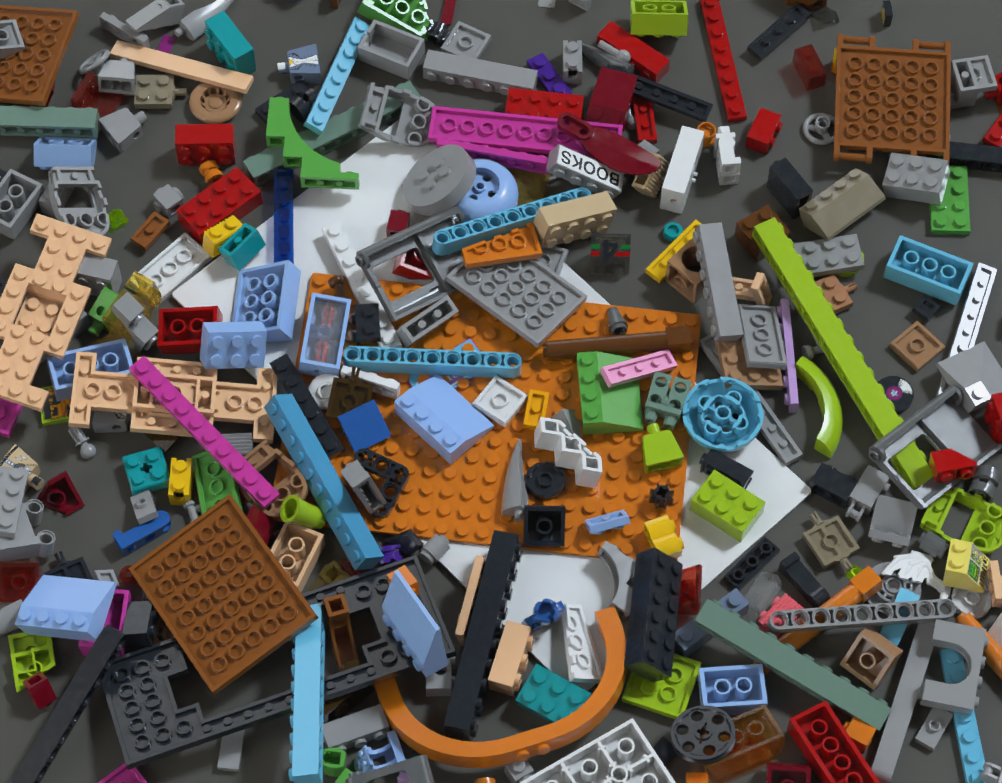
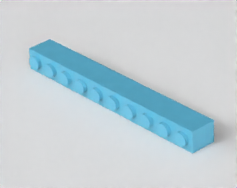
M321 603L310 605L319 618L293 637L295 648H292V657L295 664L291 666L292 676L294 677V681H291V690L294 698L290 700L291 709L294 711L293 715L290 716V724L293 729V733H290V744L293 746V750L289 751V759L292 764V768H289V779L294 781V783H323L325 614Z

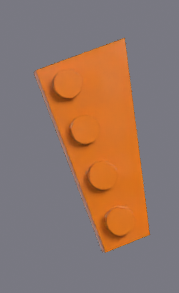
M533 222L527 224L524 228L513 229L508 234L503 236L499 234L494 236L492 240L487 242L483 240L461 250L466 269L542 258L543 254Z

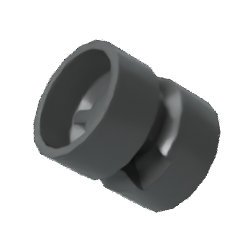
M979 465L975 476H973L968 493L975 495V493L983 496V500L991 503L1001 480V473L994 467Z

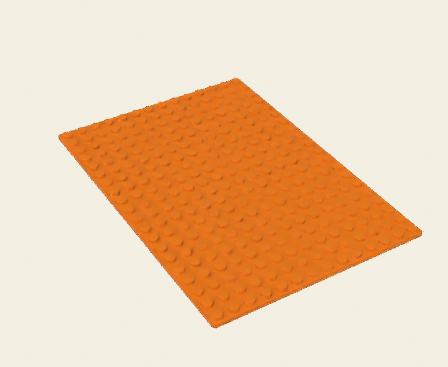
M313 273L311 275L295 364L297 371L299 369L312 292L329 296L335 295L336 291L329 286L328 280L336 275ZM343 276L344 284L342 288L345 296L351 299L343 352L349 346H357V342H353L352 330H356V324H352L351 313L355 312L354 305H358L345 276ZM378 280L390 301H394L425 286L423 284ZM458 290L448 296L459 312L408 347L415 349L454 350L455 346L471 338L480 351L516 353L522 359L521 374L516 378L502 379L529 395L530 389L550 392L545 418L552 417L562 409L576 410L574 413L575 417L582 425L577 359L548 361L547 357L543 356V345H546V341L611 336L607 310L611 307H617L627 322L626 334L665 331V327L689 325L692 340L691 351L671 353L678 366L675 370L664 372V374L672 375V382L667 395L669 396L674 377L692 381L691 389L695 386L701 316L690 313L584 302L537 348ZM439 300L396 321L390 319L395 331ZM331 338V341L340 342V339ZM377 342L361 343V346L379 347ZM466 343L463 345L462 351H474V346L471 343ZM342 352L341 363H340V369H339V374H338V377H339V378H341V369H342V367H343V365H344L343 352ZM656 352L623 354L619 356L637 358ZM372 372L380 377L391 378L399 382V397L411 388L408 384L409 374ZM299 373L309 389L312 380L317 376ZM420 374L417 380L419 383L428 380L429 376L427 374ZM441 376L447 383H449V378L447 376ZM653 376L639 379L643 431L583 435L582 427H579L582 434L581 439L587 444L586 447L592 453L596 452L602 459V475L596 488L576 485L575 470L562 468L565 473L566 483L562 494L557 498L539 500L527 491L528 505L566 506L565 546H523L524 515L521 522L514 521V516L501 514L507 470L518 439L522 441L524 480L527 471L534 464L539 462L545 463V461L555 463L554 451L535 448V430L523 428L527 401L506 427L484 415L494 425V428L450 465L395 413L394 401L396 399L372 392L370 401L375 400L391 436L366 449L407 467L410 477L390 515L387 518L381 519L375 518L373 514H369L340 472L347 464L355 461V454L343 432L342 435L338 434L340 428L339 421L325 417L345 449L344 453L331 459L330 462L372 533L397 535L411 528L418 538L431 539L435 534H442L452 542L490 546L493 532L498 530L519 535L522 550L601 558L597 553L605 541L610 544L616 545L623 554L632 557L635 561L637 553L651 549L643 530L644 522L668 515L669 519H673L675 522V534L678 538L680 537L690 435L684 426L683 417L681 416L680 422L676 423L674 429L670 431L684 455L683 465L645 474L642 437L648 435L647 426L650 424L645 423L644 410ZM476 377L471 381H468L466 378H460L457 381L458 388L456 391L472 404L493 378ZM321 410L322 413H323L324 416H325V415H326V410ZM657 418L656 423L659 425L660 432L668 430L663 427L664 419ZM282 441L280 451L288 459H291L293 461L290 453L288 452L286 446ZM367 455L360 457L361 462L364 460L369 461ZM279 462L274 487L289 475ZM382 462L376 468L379 471H385L388 465ZM368 472L380 491L385 479ZM401 472L400 474L396 473L397 480L395 483L397 485V481L399 480V478L404 477L403 472ZM657 484L664 486L668 484L669 490H674V496L671 497L674 499L673 505L668 504L666 510L663 508L655 509L654 503H649V497H651L650 489L655 490ZM308 487V494L304 501L319 507ZM388 488L385 491V495L388 497L396 494L394 488ZM384 505L377 509L378 513L381 511L385 512ZM623 509L629 515L630 524H626L620 529L611 528L605 530L602 534H590L584 521ZM281 518L274 519L276 522H283ZM326 520V523L323 527L331 528L328 521Z

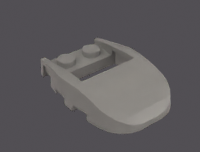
M371 82L367 88L368 91L358 127L383 141L411 147L428 144L434 103L423 96L418 97L412 94L411 90L405 88L401 90L389 85L383 88L375 86V83ZM387 97L403 102L395 136L379 130Z
M52 166L48 171L49 199L56 219L104 235L109 230L110 225L109 214L106 213L108 203L101 193L100 189L102 186L100 181L95 180L92 174L95 170L94 166ZM58 187H88L92 208H61L60 198H58L57 194Z

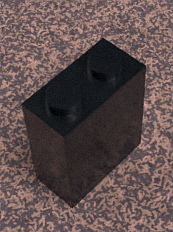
M786 157L780 161L776 160L770 165L766 187L794 220L800 216L799 208L811 200L813 190Z

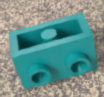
M244 223L218 250L228 265L240 271L266 244L257 229Z

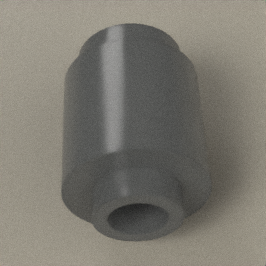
M931 531L928 533L923 532L917 541L920 544L919 548L939 559L943 558L950 545L946 544V540Z

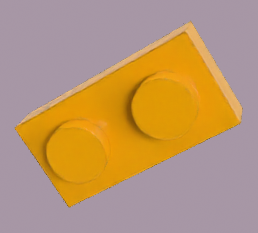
M529 390L523 428L535 430L540 417L546 416L550 392Z

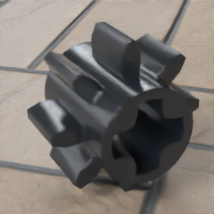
M436 21L434 24L429 23L426 29L427 38L433 44H441L449 36L447 25L441 21Z
M657 484L655 490L650 489L651 497H649V503H654L655 509L663 508L666 510L668 504L673 505L674 499L671 497L674 496V490L670 491L668 484L665 486Z

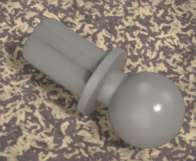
M71 427L68 432L76 443L75 447H81L80 455L87 460L94 458L96 448L94 445L87 443L90 438H86L81 428Z

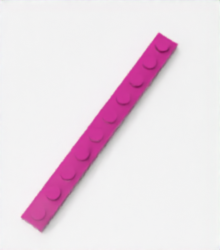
M145 356L129 367V372L264 510L280 497V494Z

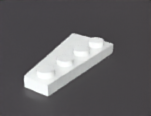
M564 604L565 609L561 615L569 682L599 684L603 671L582 607L578 604Z

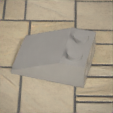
M15 19L0 21V59H3L25 49Z

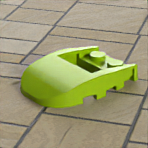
M955 487L954 491L947 490L928 506L919 527L926 532L931 531L946 540V544L950 545L951 537L945 535L941 528L953 502L956 501L974 510L961 540L972 542L985 555L1001 547L1002 508L995 503L990 504L983 500V496L976 493L972 495L963 492V489Z

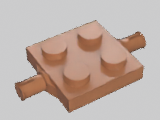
M834 274L815 282L817 286L822 288L826 301L832 304L834 314L853 307V301L848 293L857 290L855 282L843 286Z

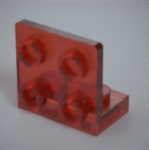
M88 71L72 96L71 103L74 108L91 107L98 109L100 118L116 112L124 99V94L99 92L96 73Z

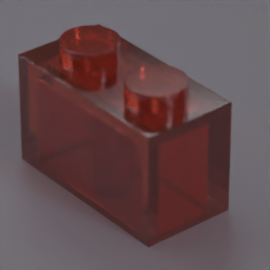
M809 44L795 49L792 62L806 90L809 91L824 86L827 72L813 45Z

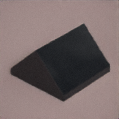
M524 505L523 546H565L566 506Z

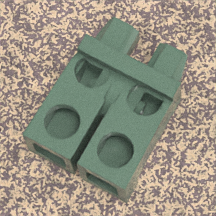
M655 371L645 404V423H656L657 418L664 419L663 427L673 430L676 423L680 422L683 406L691 390L692 381L674 377L669 396H667L672 382V375Z

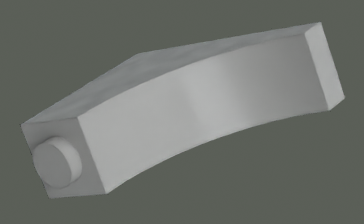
M358 460L347 464L340 471L369 514H372L387 503L368 472L363 469Z

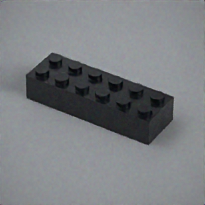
M655 547L636 554L624 660L625 668L652 683L672 676L683 568L682 563Z

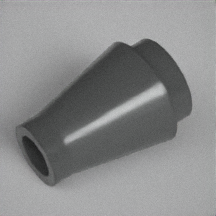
M609 308L607 310L609 332L612 335L626 334L628 324L618 308Z

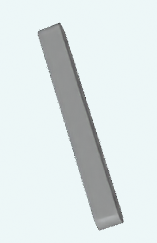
M933 599L779 610L771 614L767 621V626L773 633L926 623L935 622L936 619L946 621L954 615L956 606L950 599ZM940 606H946L949 614H943L940 611ZM919 607L926 608L928 616L921 615ZM898 609L906 610L907 617H901ZM878 610L885 611L887 618L881 619L877 614ZM857 612H863L866 615V620L858 619ZM836 613L843 614L845 622L838 621ZM815 615H822L824 623H818L815 620ZM794 616L802 617L804 624H796ZM773 618H780L783 626H776L773 623Z
M923 612L921 614L923 616H928V614ZM934 622L918 623L871 768L880 783H890L934 647L930 645Z

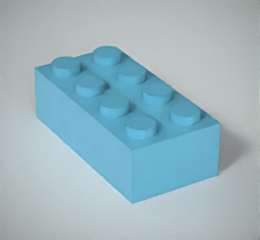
M900 235L886 265L883 278L957 306L974 263Z

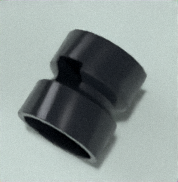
M312 88L306 89L300 94V97H296L289 102L292 115L301 123L306 121L318 95Z

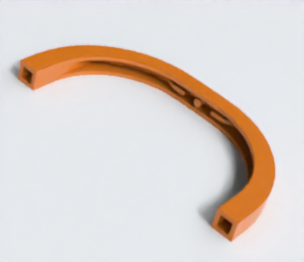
M615 606L595 611V622L606 649L605 670L594 693L581 707L570 715L551 724L498 740L485 742L460 741L442 736L421 724L404 704L394 677L374 684L387 722L392 730L396 731L397 736L419 754H427V758L463 768H489L517 761H525L530 757L545 755L550 751L580 739L599 725L610 713L622 692L626 680L627 668L624 667L626 639Z

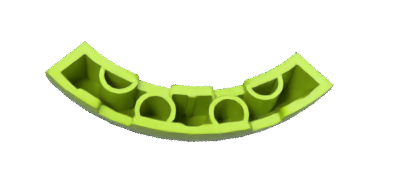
M802 356L795 364L796 377L816 394L823 418L822 428L816 438L814 449L831 459L837 449L842 433L843 418L840 400L836 389L827 375L814 362Z

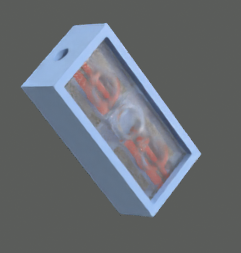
M312 292L298 373L312 376L327 373L338 376L351 299Z

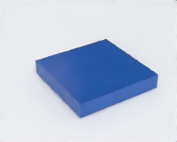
M375 400L369 401L337 417L354 454L359 449L368 448L391 436Z

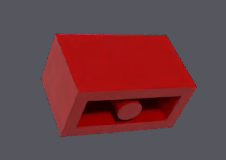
M760 107L747 135L745 147L763 154H767L769 148L773 149L776 142L775 135L776 133L780 134L783 123H780L782 115Z

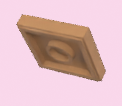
M918 321L889 344V347L916 372H919L944 351L946 347Z

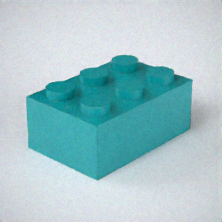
M225 11L205 20L206 44L210 50L215 51L218 61L220 63L223 62L226 69L248 75L255 72L254 49Z
M536 663L515 701L522 708L553 723L576 711L592 694Z

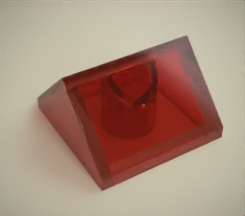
M39 561L0 562V602H15L19 599L24 602L44 574Z
M701 564L682 569L678 614L698 615L702 584Z

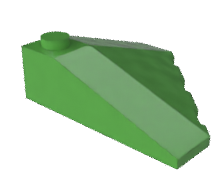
M363 0L357 10V13L371 21L374 19L421 37L425 41L428 39L426 29L429 23L434 24L433 20H429L426 10H428L426 0Z

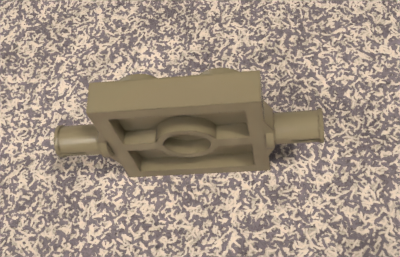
M136 75L135 95L122 94V96H134L135 109H173L175 97L187 96V88L176 89L174 75Z
M816 511L812 512L809 517L815 525L812 529L804 532L802 537L823 569L833 564L841 563L846 572L851 571L854 567L847 558L859 552L860 547L838 515L829 520L822 521Z

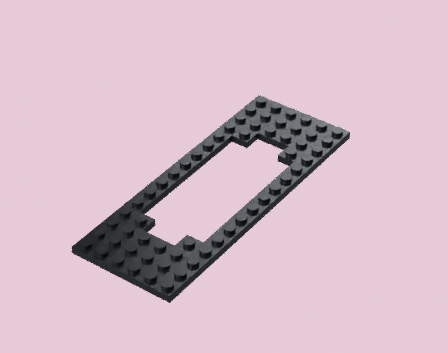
M417 555L302 594L309 605L321 603L323 608V598L344 593L350 618L371 612L381 640L362 646L367 663L324 678V702L416 670L412 662L414 659L405 654L402 642L396 641L392 634L393 629L391 626L387 627L382 619V615H384L382 604L389 588L387 574L403 565L408 568L418 581L420 594L417 597L441 630L447 659L456 656L455 648ZM175 637L154 644L151 647H145L116 657L102 680L104 693L128 770L293 713L290 700L294 698V694H292L290 689L206 719L203 717L199 702L178 709L169 681L189 674L184 659V657H187V654Z

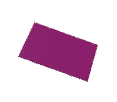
M163 35L157 51L170 54L176 38Z

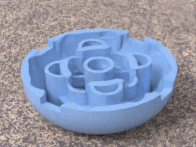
M473 159L476 164L475 180L467 194L454 205L462 211L464 222L517 207L519 193L513 175L497 162L487 159ZM491 192L495 193L493 197H489L488 194Z

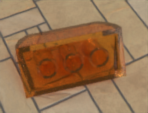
M766 704L732 718L736 730V742L732 751L718 762L702 765L712 781L722 783L766 764V761L771 762L777 759L783 749L785 735ZM705 729V732H704L702 735H700V737H701V743H702V738L704 737L705 734H707V733H706V729ZM722 735L719 737V740L722 742H726L730 739V736L728 735ZM711 748L704 751L706 755H713L715 753V750Z

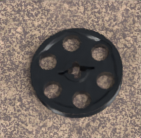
M702 705L689 708L682 712L672 725V745L676 753L690 763L706 765L718 762L725 758L735 745L736 730L734 722L725 711L714 706ZM699 714L703 716V719L700 721L692 720L694 715ZM716 718L724 720L720 725H716L712 721ZM705 727H706V733H707V734L704 735V737L702 738V743H701V737H700V735H702V734L705 732ZM686 728L688 732L680 735L677 733V730ZM722 735H728L730 736V739L726 742H722L719 740V737ZM686 745L694 746L691 752L683 750ZM711 748L715 750V753L713 755H706L704 751Z

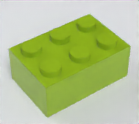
M631 0V35L637 37L653 35L655 37L672 35L676 38L687 36L688 9L686 1Z
M713 470L691 499L690 510L741 543L763 514L766 502L718 471Z

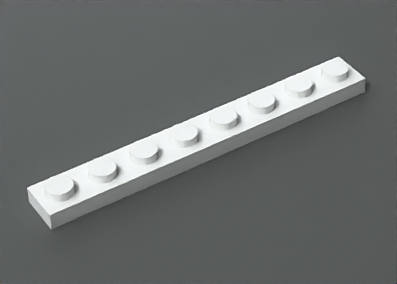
M341 222L322 227V232L357 303H378L381 342H377L379 347L402 348V343L362 268L355 261L356 252Z

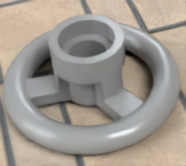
M103 49L95 53L79 67L78 72L83 75L92 71L95 76H98L105 66L104 61L109 57L110 51Z
M827 113L810 115L803 124L805 137L817 145L833 143L834 134L830 137L828 129L831 123L834 125V117ZM816 119L815 125H809L813 120ZM809 131L821 134L824 140L813 137Z

